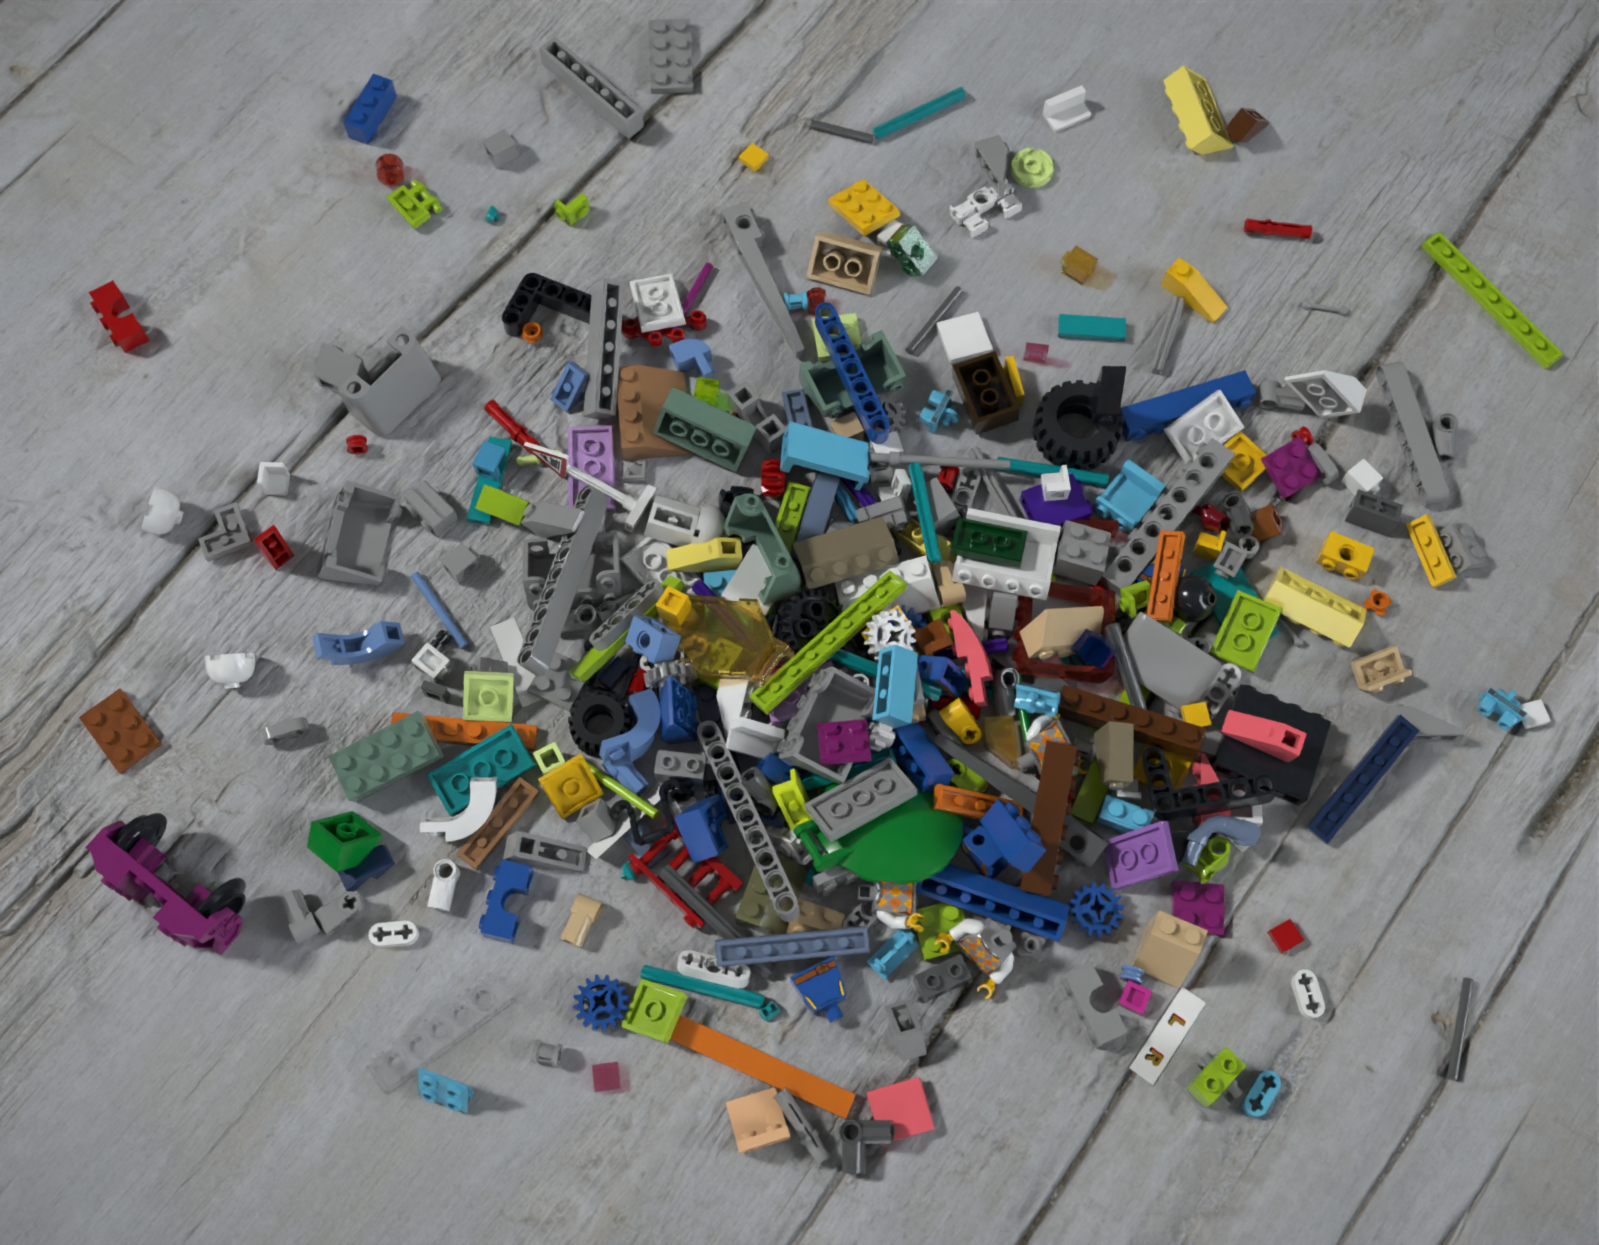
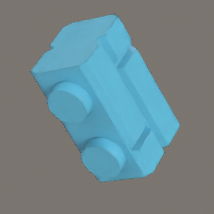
M1106 795L1102 801L1095 824L1125 834L1150 825L1154 812L1145 808L1142 810L1137 805Z

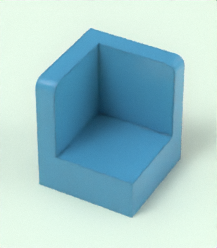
M484 441L472 463L476 474L497 482L501 475L498 465L505 454V449Z

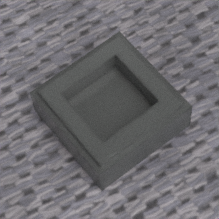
M426 680L423 681L421 689L426 697L444 703L448 702L450 693L446 687Z

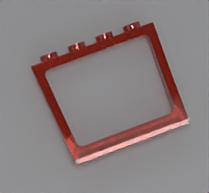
M1056 582L1050 583L1048 592L1050 597L1086 604L1090 607L1103 606L1104 614L1099 643L1091 649L1090 666L1032 661L1028 657L1019 632L1032 622L1033 598L1018 595L1019 606L1016 608L1014 618L1018 621V627L1015 628L1013 633V640L1017 641V647L1012 654V660L1016 662L1017 673L1103 684L1114 675L1115 657L1105 627L1115 623V591L1078 587Z

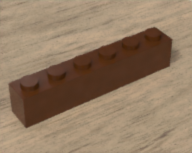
M1063 685L1060 693V703L1058 705L1060 718L1098 730L1109 721L1134 724L1133 741L1158 747L1197 761L1199 759L1206 739V728L1067 685Z
M1049 739L1046 741L1031 830L1035 831L1042 838L1040 842L1046 851L1028 873L1023 871L1020 890L1048 896L1051 895L1052 889L1057 890L1059 875L1054 874L1056 865H1061L1063 850H1059L1060 840H1066L1068 826L1063 825L1065 815L1070 816L1072 801L1068 800L1069 790L1074 791L1077 776L1072 775L1073 766H1079L1081 751L1076 750V744Z

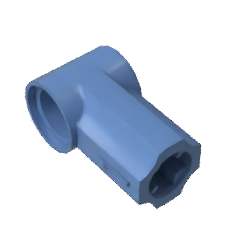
M626 755L618 760L611 759L602 764L612 779L617 780L622 786L639 797L650 787L649 783L634 767V763L629 762Z

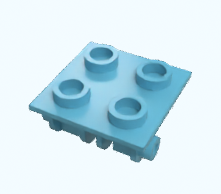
M418 1068V1091L424 1100L428 1102L436 1101L444 1104L452 1111L467 1113L468 1100L471 1101L474 1095V1091L471 1090L470 1086L426 1069Z

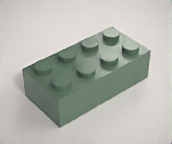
M672 387L661 409L653 434L736 472L757 427Z
M419 711L328 756L348 800L352 802H358L445 758L425 715Z

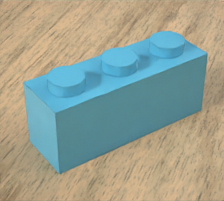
M892 645L879 650L872 720L893 728L912 723L918 653L898 645Z

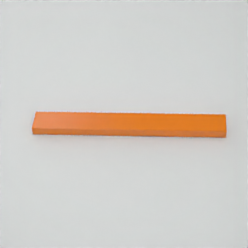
M681 1015L670 1038L671 1041L776 1089L782 1091L788 1088L792 1096L845 1120L856 1094Z

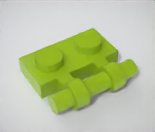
M414 179L410 182L412 187L410 190L402 185L386 198L401 217L413 229H416L431 218L428 210H434L439 214L443 211V207L439 204L440 201L428 192V188L423 183H419L417 179ZM422 197L424 201L420 203L416 198Z

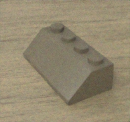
M883 517L792 543L804 587L808 590L900 563L894 540Z

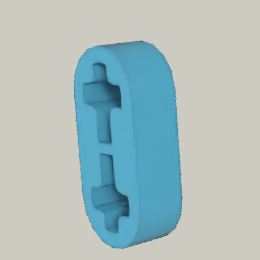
M1266 1070L1259 1073L1242 1100V1109L1247 1116L1259 1117L1268 1110L1281 1086V1080L1275 1072ZM1270 1077L1273 1088L1269 1087L1265 1092L1261 1091L1265 1085L1262 1078ZM1259 1095L1261 1099L1258 1102V1106L1261 1109L1252 1111V1105L1249 1103V1100L1253 1101Z

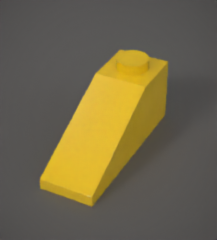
M1179 257L1166 271L1161 286L1173 295L1184 298L1188 306L1213 324L1227 310L1226 304L1199 271Z

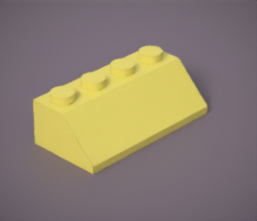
M1183 65L1163 80L1166 86L1165 93L1172 101V111L1180 121L1178 125L1186 136L1187 140L1185 143L1190 151L1204 155L1233 147L1206 78Z
M1281 566L1264 598V601L1283 608L1281 614L1287 616L1288 620L1292 623L1303 624L1309 627V630L1314 634H1323L1331 638L1333 643L1339 646L1345 645L1349 648L1364 625L1367 611L1364 607Z

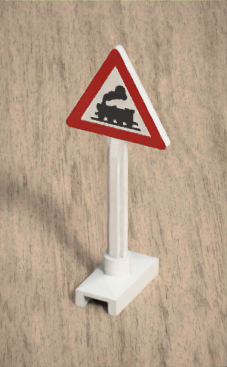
M525 442L523 447L561 478L565 479L568 472L575 479L586 485H592L602 494L622 504L623 508L630 511L625 521L624 530L631 534L655 496L656 488L648 484L637 500L630 495L627 496L579 468L570 466L567 454Z

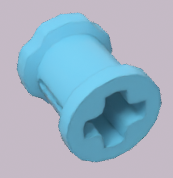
M802 291L801 294L788 295V293H784V303L788 312L796 309L808 311L806 291Z

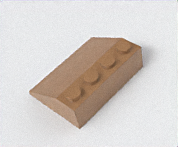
M642 365L619 366L617 396L623 460L692 455L691 451L653 434L661 409L672 387L686 393L685 372Z

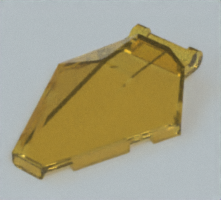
M690 595L689 599L692 609L680 627L662 618L668 628L681 636L679 645L702 679L749 680L756 686L763 688L767 682L766 678L781 658L787 656L791 651V648L786 643L773 636L757 599L739 598V601H728L724 597Z

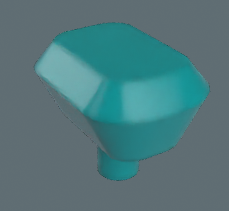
M490 206L485 217L486 222H493L494 218L500 220L501 216L496 214L497 209L494 206Z
M625 862L622 867L624 873L620 875L621 879L626 877L628 880L638 879V875L629 867L630 862Z
M811 866L806 875L805 882L812 886L813 876L821 872H818L814 866Z
M774 1001L768 1002L759 1009V1014L765 1021L771 1020L780 1013V1008Z

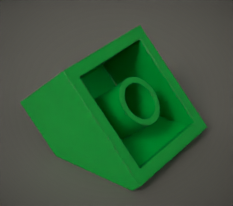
M354 811L311 821L307 848L334 871L339 872L358 866L382 840L383 835Z

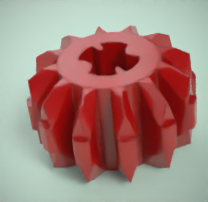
M770 459L764 460L762 463L761 493L766 497H782L785 493V472L780 471L781 460Z

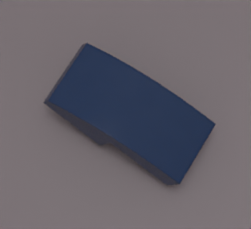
M381 844L374 847L358 866L339 871L338 874L346 891L355 892L370 877L374 879L381 877L395 862L387 846Z

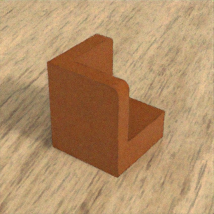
M1273 504L1250 512L1255 528L1251 536L1255 537L1258 542L1281 533L1283 522Z
M940 618L925 627L915 630L916 632L911 634L912 638L916 639L915 644L921 655H934L953 644Z

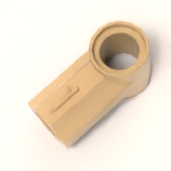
M946 559L932 566L942 607L966 601L963 583L952 581L954 567L952 561H947Z
M579 893L574 900L570 912L571 916L560 939L572 946L581 948L592 923L594 924L601 913L603 903Z

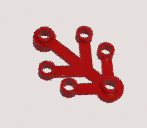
M693 311L690 316L685 317V325H690V328L694 331H701L707 327V317L702 311ZM638 316L635 319L623 321L621 326V333L627 339L640 337L654 347L662 344V335L671 339L673 343L685 339L682 329L672 330L664 328L654 330L651 333H642Z

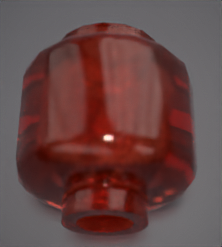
M395 154L380 156L375 164L379 182L386 186H396L403 182L405 171L402 159Z

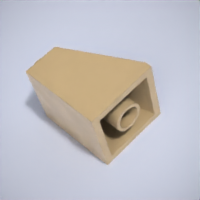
M1159 910L1147 922L1132 966L1144 970V974L1179 989L1200 955L1208 930Z

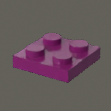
M1300 436L1261 458L1282 499L1322 477Z
M866 719L817 723L821 765L871 761Z
M1174 880L1172 882V916L1208 930L1207 935L1223 936L1224 885Z

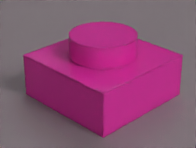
M1128 980L1117 1005L1142 1016L1152 991Z

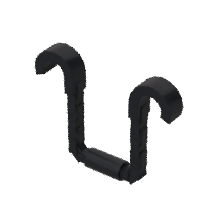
M589 639L584 645L585 651H590V648L593 646ZM637 653L634 656L620 694L597 686L596 688L593 686L599 670L589 678L586 685L590 694L598 691L599 695H602L603 691L609 692L610 697L614 694L618 696L619 701L625 700L634 672L643 655ZM651 662L648 664L650 669L654 667V664Z
M672 779L665 781L660 786L659 795L667 826L666 828H660L648 833L642 838L638 830L635 810L630 802L619 800L614 803L611 808V816L617 821L620 819L619 813L623 809H627L634 843L640 846L648 845L665 838L666 835H671L673 830H675L667 794L671 789H675L678 794H683V789L676 780Z

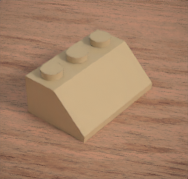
M821 230L815 236L806 278L870 295L884 247Z
M1103 606L1045 609L1019 632L1028 657L1047 659L1051 656L1064 658L1069 655L1077 654L1078 657L1089 654L1091 652L1090 649L1099 643L1104 614Z

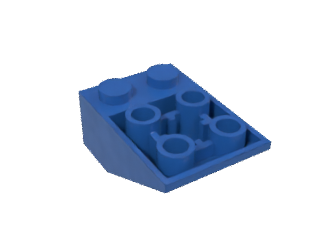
M669 676L660 690L661 740L669 745L697 741V728L699 726V722L696 719V710H698L697 696L672 676Z

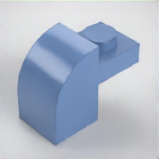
M684 339L669 345L670 357L677 371L686 372L696 368L704 386L713 383L712 373H715L711 363V349L706 343L698 339Z

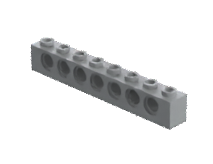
M1214 438L1208 444L1203 443L1196 452L1198 456L1194 461L1190 459L1182 469L1184 474L1180 478L1178 476L1174 478L1169 485L1171 490L1168 494L1165 495L1163 493L1155 503L1157 506L1153 512L1149 510L1141 520L1143 525L1139 529L1136 527L1127 538L1130 540L1125 547L1121 545L1114 554L1115 560L1111 564L1106 563L1100 583L1119 598H1121L1120 588L1133 585L1140 573L1156 557L1160 531H1177L1232 462L1235 453ZM1201 463H1208L1212 468H1204ZM1188 480H1195L1198 485H1191ZM1174 497H1181L1185 502L1179 503ZM1160 514H1168L1171 519L1164 520ZM1154 531L1157 537H1150L1146 532ZM1139 548L1144 554L1137 555L1132 549ZM1125 565L1130 571L1122 572L1118 567Z

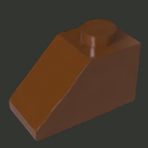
M1241 107L1225 129L1230 133L1228 136L1234 142L1247 143L1267 127L1270 122L1255 109Z

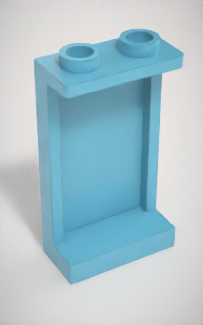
M790 421L782 438L780 471L789 473L793 464L854 480L855 490L860 491L862 485L866 484L870 477V470H867L870 462L871 453H868L867 442Z

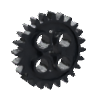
M809 589L790 597V602L784 604L786 610L780 612V614L785 619L779 621V624L784 626V630H781L779 634L786 635L782 643H789L790 646L787 652L794 650L795 654L798 653L841 614L843 605H835L836 597L829 600V592L822 594L821 589L816 591ZM844 646L840 648L842 650L847 651Z

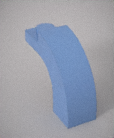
M379 621L371 628L356 634L334 635L317 633L312 637L317 659L330 660L331 665H350L384 657L405 645L400 623Z
M652 688L630 695L627 709L634 721L635 727L627 733L602 741L599 755L603 762L611 759L618 760L624 755L627 756L629 762H632L643 756L653 745L660 723L661 710L659 701Z

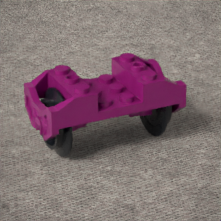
M163 814L142 815L127 824L120 820L103 827L85 847L91 852L96 871L103 876L100 881L129 901L134 898L142 902L151 892L158 901L164 904L153 917L160 923L157 928L162 933L179 942L184 947L190 944L195 948L214 950L222 955L238 937L244 921L238 914L246 900L244 895L245 881L242 878H233L219 886L212 893L198 883L185 898L153 872L167 857L156 848L167 826V819Z

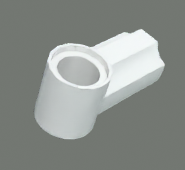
M442 859L435 864L433 869L434 879L427 907L450 912L456 882L460 878V869L451 860ZM447 866H451L453 869L452 874L447 878H442V870Z

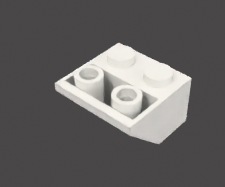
M655 495L644 536L680 547L689 545L694 536L700 508Z

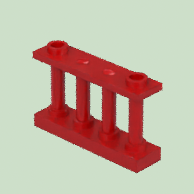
M671 814L675 830H673L671 835H666L665 838L656 841L640 859L631 853L629 856V861L631 862L629 867L638 876L643 874L685 915L683 920L692 929L697 927L701 930L704 927V922L700 919L701 916L695 911L692 912L682 902L683 899L677 893L674 894L664 884L665 881L659 875L656 877L646 867L672 840L675 841L677 838L684 844L683 850L669 865L677 871L690 858L674 816ZM716 856L702 860L701 868L687 881L695 888L708 874L714 873L720 879L718 881L719 885L705 898L711 906L726 891L728 893L732 891L736 894L743 886V882Z

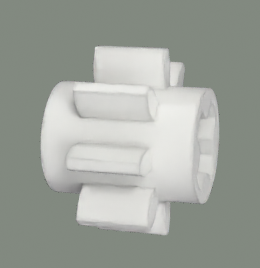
M872 722L868 726L870 748L878 752L882 748L889 749L895 739V732L892 731L893 727Z

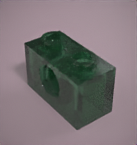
M915 224L901 225L886 242L890 253L897 258L902 265L903 271L909 276H923L938 259V256Z

